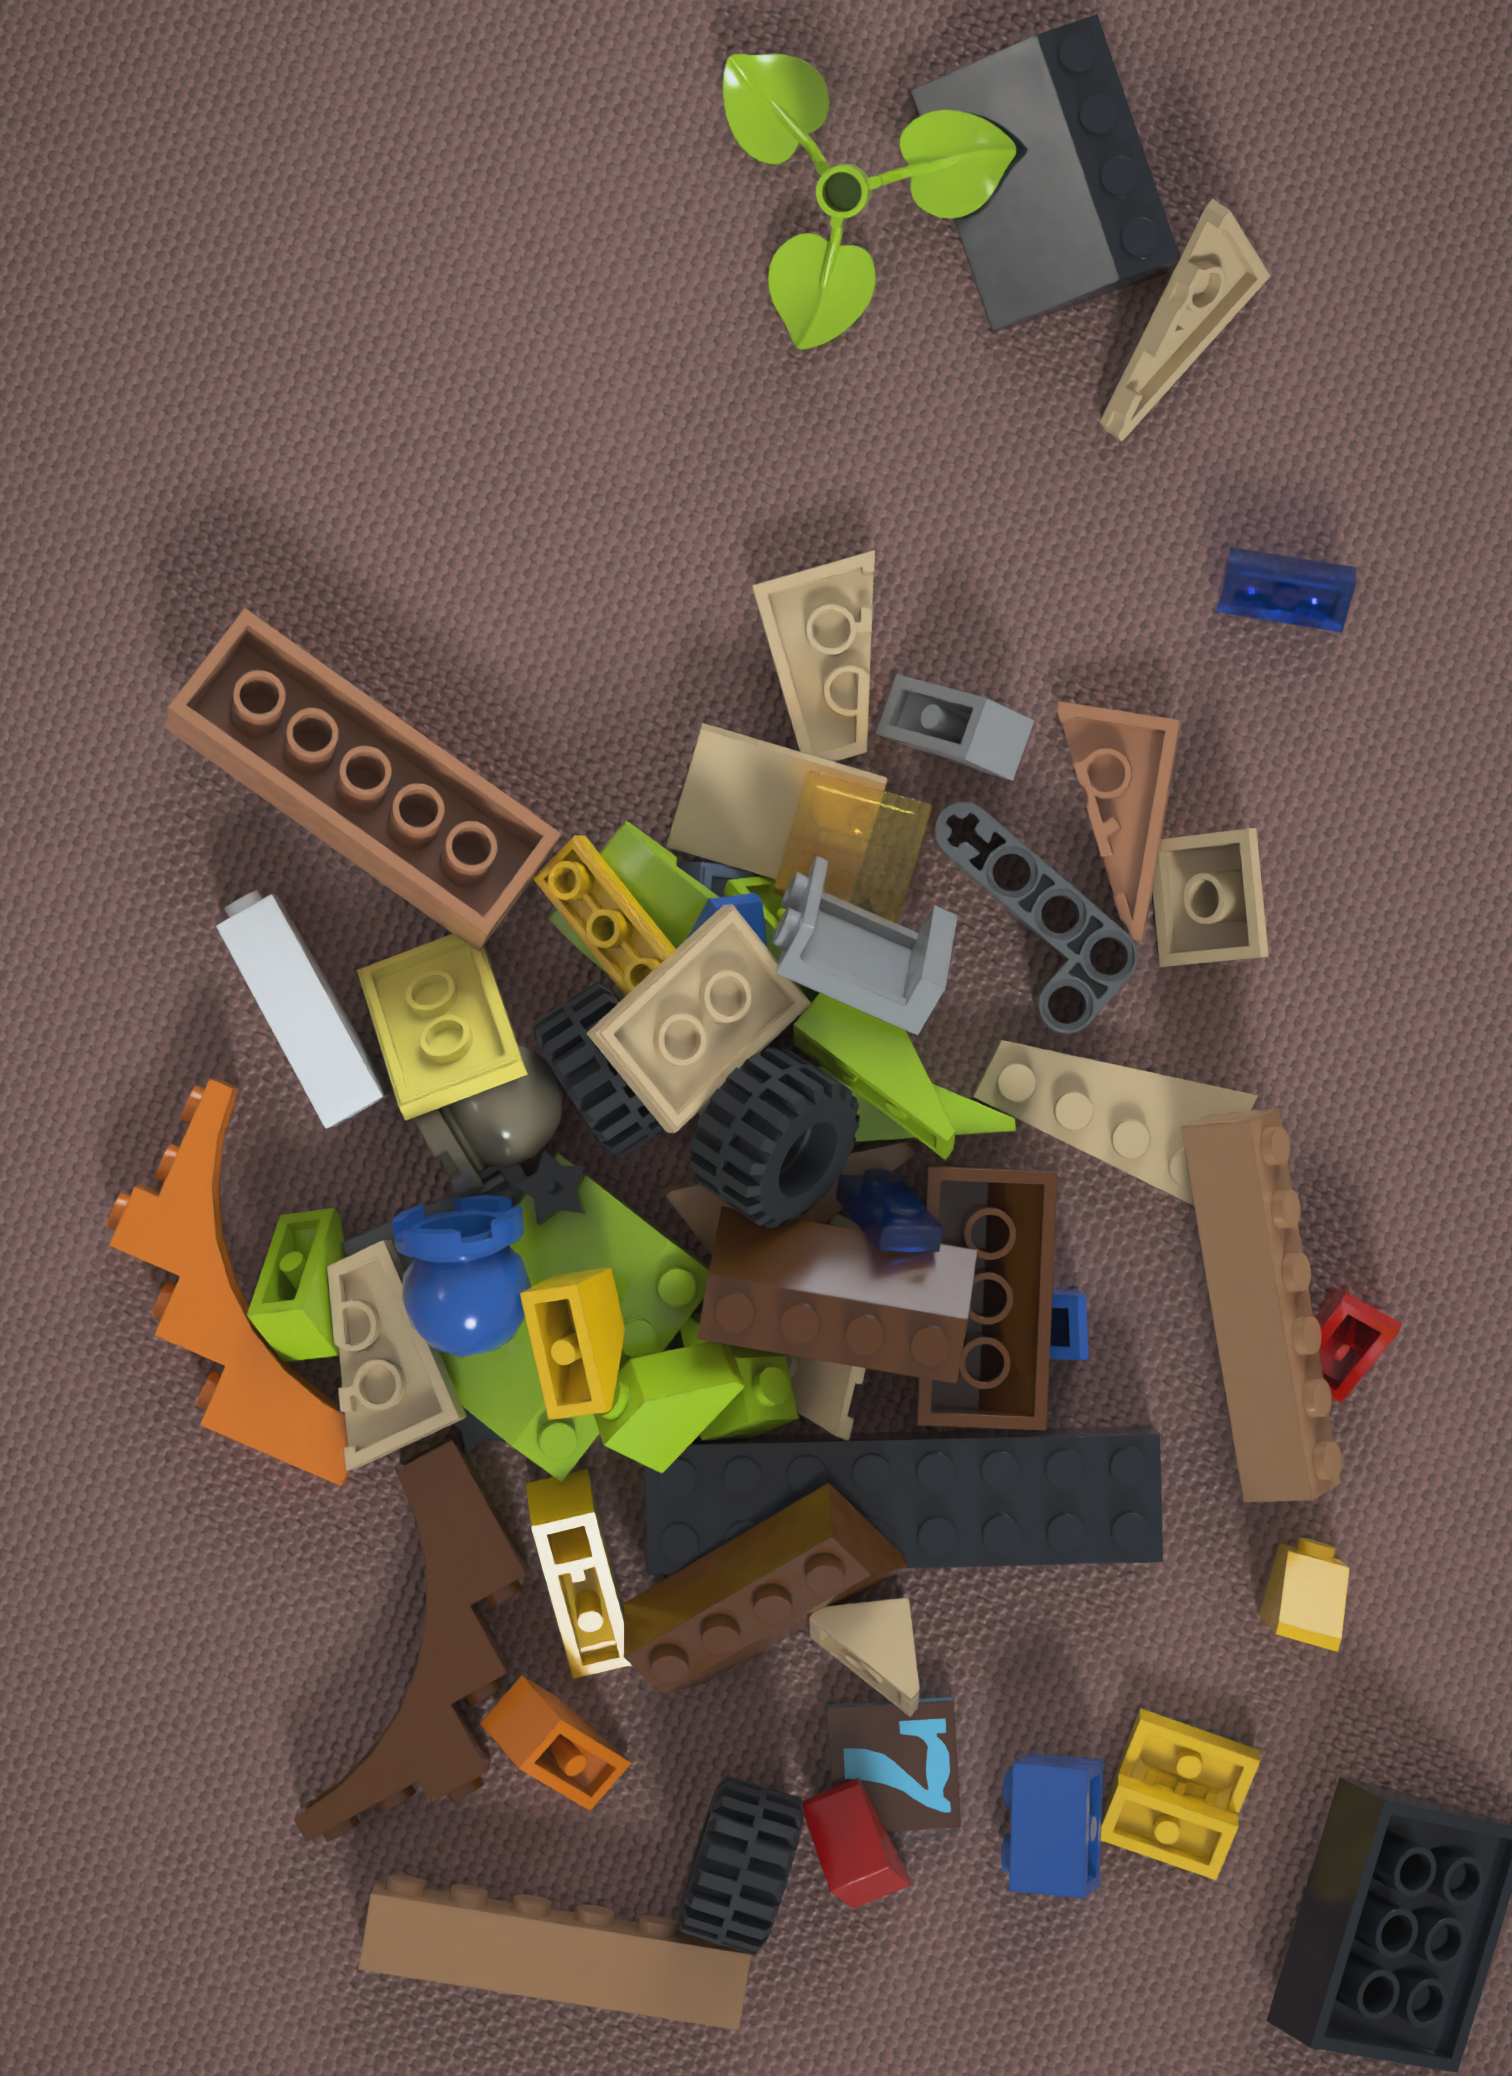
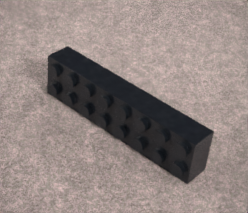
M1153 1426L1047 1428V1430L1003 1429L851 1433L849 1441L833 1434L757 1435L752 1438L701 1440V1437H697L663 1473L645 1466L648 1575L674 1574L827 1483L834 1487L907 1558L906 1568L1163 1562L1160 1433Z

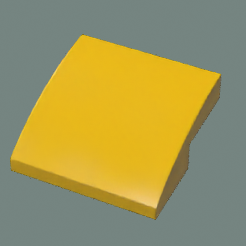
M1140 1708L1103 1810L1101 1841L1217 1880L1239 1827L1238 1814L1259 1766L1260 1750Z

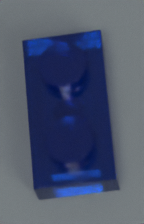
M1230 547L1217 596V612L1342 632L1356 586V567Z
M868 1169L864 1171L863 1175L840 1174L836 1199L878 1251H940L944 1228L898 1174L884 1169Z

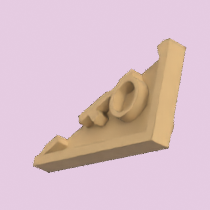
M1214 199L1205 207L1100 420L1103 428L1121 442L1270 277V274L1232 212Z

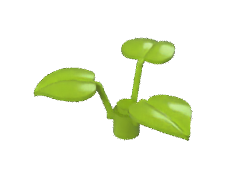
M733 54L727 59L723 77L724 107L729 126L739 145L758 161L775 165L787 161L794 154L800 143L814 163L816 171L821 175L816 186V198L821 209L831 216L829 242L815 233H803L790 238L774 254L768 273V285L772 302L786 325L795 347L801 350L819 346L839 336L862 315L870 303L876 285V271L873 259L868 251L862 247L840 245L844 219L858 214L866 207L870 200L872 189L911 177V195L921 209L939 218H959L974 212L989 199L1008 165L1016 155L1015 143L993 123L967 112L936 110L914 119L903 130L900 137V150L908 164L907 166L872 177H868L861 168L852 164H839L831 167L814 140L808 135L818 130L825 123L830 109L828 87L816 68L800 58L784 54Z

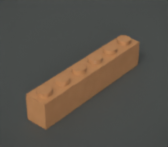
M1279 1108L1210 1114L1182 1126L1181 1130L1243 1501H1312L1340 1484L1339 1475L1342 1468V1456L1339 1446L1333 1440L1329 1416L1332 1396L1328 1382L1323 1379L1319 1355L1321 1329L1318 1320L1312 1313L1308 1289L1311 1280V1268L1308 1258L1302 1252L1298 1228L1301 1208L1299 1198L1295 1191L1292 1190L1288 1167L1290 1155L1289 1136L1281 1125Z
M388 1875L387 1882L375 1880L370 1894L358 1970L732 2030H739L751 1954L682 1933L680 1929H677L678 1922L671 1918L658 1915H641L639 1923L614 1919L615 1912L613 1910L595 1905H578L576 1912L551 1909L552 1902L550 1900L533 1895H515L513 1902L489 1899V1892L487 1890L471 1885H452L450 1892L427 1889L425 1888L426 1882L423 1879L409 1875Z

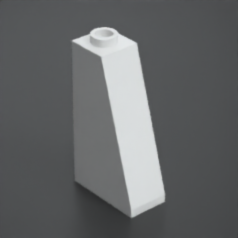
M255 890L225 907L224 910L229 919L216 925L325 1128L336 1126L391 1095L392 1092L279 896L270 894L262 898L258 890Z

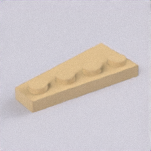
M1000 1040L972 1097L1194 1206L1181 1127L1210 1114L1251 1111L1258 1095Z

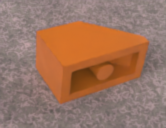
M523 1675L501 1696L498 1703L480 1723L518 1769L589 1811L594 1808L632 1764L622 1752L563 1701Z

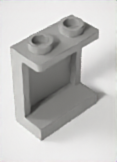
M816 856L806 875L795 872L784 893L781 908L786 909L778 924L773 938V944L781 947L776 974L918 1035L946 988L958 915L934 905L919 933L914 932L822 891L829 861Z

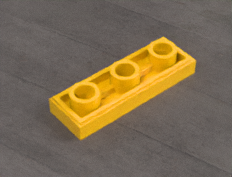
M574 835L533 878L625 996L676 950L586 836ZM612 921L614 923L613 936H611L610 933V924Z

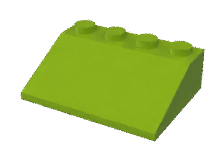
M557 1151L553 1155L562 1166H576ZM586 1174L578 1190L585 1214L560 1211L544 1224L539 1225L537 1224L534 1199L524 1192L515 1207H522L525 1233L518 1241L510 1244V1246L521 1255L531 1287L554 1275L612 1267L625 1325L618 1372L630 1359L663 1352L703 1300L710 1267L588 1174ZM525 1318L514 1337L495 1351L463 1358L439 1351L462 1406L512 1447L562 1482L599 1435L600 1432L594 1414L548 1420Z

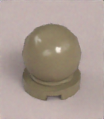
M518 1045L528 1075L413 1118L435 1157L439 1156L451 1176L450 1181L460 1197L472 1196L486 1187L479 1173L485 1170L484 1165L510 1168L534 1159L554 1138L561 1120L563 1092L557 1076L539 1053Z

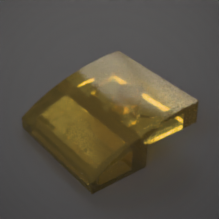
M807 770L772 894L783 897L795 872L806 875L815 857L819 856L829 861L823 892L897 924L920 851L932 804Z

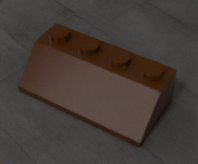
M924 1164L921 1240L976 1249L977 1257L957 1384L915 1377L914 1419L917 1425L1047 1430L1058 1172L989 1166Z
M721 1206L697 1339L957 1384L968 1322L977 1250L796 1219L785 1226L780 1224L776 1228H766L764 1225L759 1226L734 1208Z
M827 1483L625 1602L624 1658L663 1694L703 1685L809 1624V1617L812 1613L826 1606L842 1605L907 1567V1558L834 1487Z

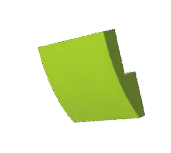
M627 820L624 821L600 851V855L675 949L687 939L708 899L719 898L711 890L677 867V857ZM555 907L549 915V920L583 954L607 973ZM613 921L610 924L611 936L614 934Z

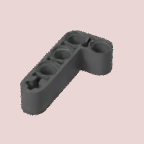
M963 801L950 804L937 815L933 822L931 836L934 846L942 856L1063 959L1039 988L1035 996L1034 1009L1037 1019L1041 1024L1053 1032L1071 1034L1081 1031L1092 1022L1132 975L1138 961V951L1135 942L1128 933L983 808L974 803ZM950 816L956 821H961L967 816L971 817L976 823L971 833L984 846L990 842L992 835L1001 841V846L986 855L979 870L970 863V859L980 854L974 847L967 842L954 847L947 841L952 833L951 828L946 824ZM1001 856H1015L1026 867V881L1017 891H1005L994 881L993 866ZM1054 896L1068 900L1074 908V923L1064 933L1052 932L1047 929L1042 921V908L1045 902ZM1102 938H1109L1117 942L1123 953V961L1120 968L1110 975H1103L1096 971L1090 960V952L1093 945ZM1063 986L1074 989L1082 1002L1081 1012L1078 1017L1066 1024L1056 1021L1048 1009V1001L1052 992Z

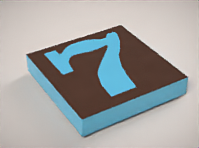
M953 1697L919 1699L918 1708L911 1717L890 1701L826 1704L831 1789L860 1778L887 1832L961 1827Z

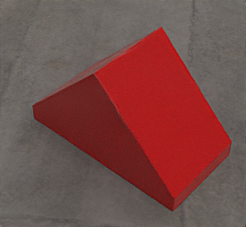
M1332 1286L1315 1318L1318 1320L1321 1329L1319 1355L1323 1379L1329 1384L1332 1399L1342 1403L1399 1333L1402 1323Z
M860 1778L802 1801L804 1817L829 1890L833 1895L851 1908H856L911 1885L910 1877Z

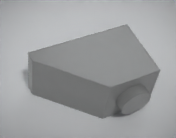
M897 674L875 734L966 768L1013 781L1035 720L988 698Z

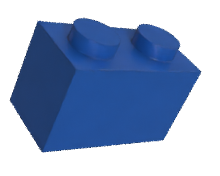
M1029 1753L1013 1762L1012 1770L1009 1769L1006 1772L1003 1784L1004 1806L1011 1808V1833L1005 1834L1001 1849L1002 1869L1004 1872H1009V1891L1085 1898L1100 1887L1103 1759Z

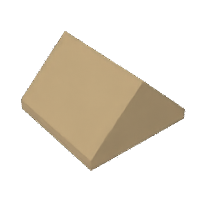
M1256 828L1161 839L1153 885L1160 967L1269 957Z
M909 1597L826 1606L812 1613L809 1617L811 1639L911 1717L918 1708L920 1688Z

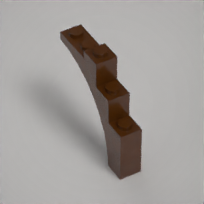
M456 1433L400 1463L396 1469V1473L416 1517L426 1564V1622L417 1668L402 1705L377 1743L340 1781L299 1808L294 1821L306 1842L320 1834H323L326 1842L342 1836L360 1823L356 1816L360 1812L379 1803L382 1811H385L410 1798L416 1793L412 1784L420 1781L431 1803L445 1795L448 1796L451 1803L458 1801L484 1785L481 1775L488 1772L491 1759L458 1700L466 1696L471 1705L497 1692L504 1686L500 1677L507 1674L510 1662L477 1602L485 1598L487 1604L491 1607L519 1592L523 1587L518 1579L527 1575L529 1565L468 1454H465V1449Z

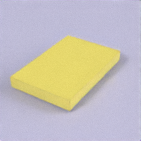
M450 934L357 970L397 1103L405 1121L528 1075L485 946L479 952L456 935Z

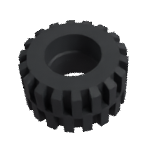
M597 981L532 1024L534 1039L548 1064L595 1135L609 1152L622 1158L662 1132L664 1128L586 1034L620 1002L609 987Z
M777 1048L766 1049L761 1055L756 1053L746 1059L739 1069L736 1067L727 1076L726 1081L720 1088H717L710 1098L711 1101L706 1110L702 1112L697 1124L699 1127L693 1136L691 1150L694 1153L690 1159L691 1170L695 1172L694 1178L699 1185L759 1226L764 1225L766 1228H776L780 1224L784 1226L790 1224L800 1214L805 1215L810 1211L820 1198L824 1197L831 1189L833 1183L843 1171L846 1161L853 1150L856 1141L855 1134L859 1128L860 1116L857 1114L859 1108L857 1098L852 1095L853 1091L788 1049L778 1050Z
M729 1775L718 1784L702 1826L678 1912L680 1932L753 1955L765 1945L783 1898L802 1829L804 1811L800 1797Z

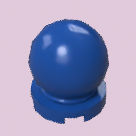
M491 1195L453 1197L455 1210L425 1216L424 1204H420L400 1212L392 1220L397 1252L413 1257L403 1274L402 1300L411 1327L435 1350L462 1358L495 1351L514 1337L525 1318L520 1293L531 1288V1283L521 1255L510 1246V1244L518 1241L525 1233L521 1206L512 1208L511 1198Z

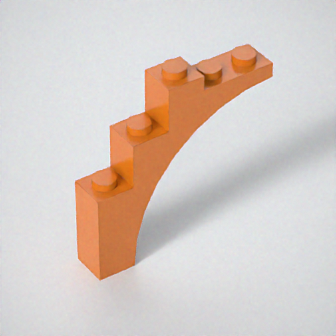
M217 1077L209 1078L205 1088L199 1085L194 1086L185 1104L181 1120L190 1124L180 1147L170 1143L159 1164L155 1178L164 1182L161 1191L145 1184L134 1186L131 1195L124 1192L119 1194L106 1224V1227L115 1230L109 1246L180 1276L177 1284L166 1281L156 1300L151 1316L161 1320L155 1336L225 1366L222 1374L211 1370L199 1395L196 1405L206 1409L200 1425L342 1486L351 1470L346 1471L344 1448L348 1447L345 1412H340V1403L323 1393L291 1366L289 1362H283L247 1317L250 1306L237 1283L223 1235L219 1188L225 1133L240 1087Z

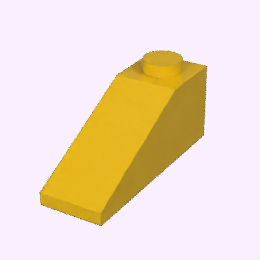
M588 1469L569 1473L562 1482L555 1477L525 1483L531 1529L573 1679L630 1666L631 1664L624 1658V1613Z

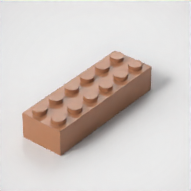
M246 608L239 614L168 706L166 729L479 952L553 853L561 836V833Z

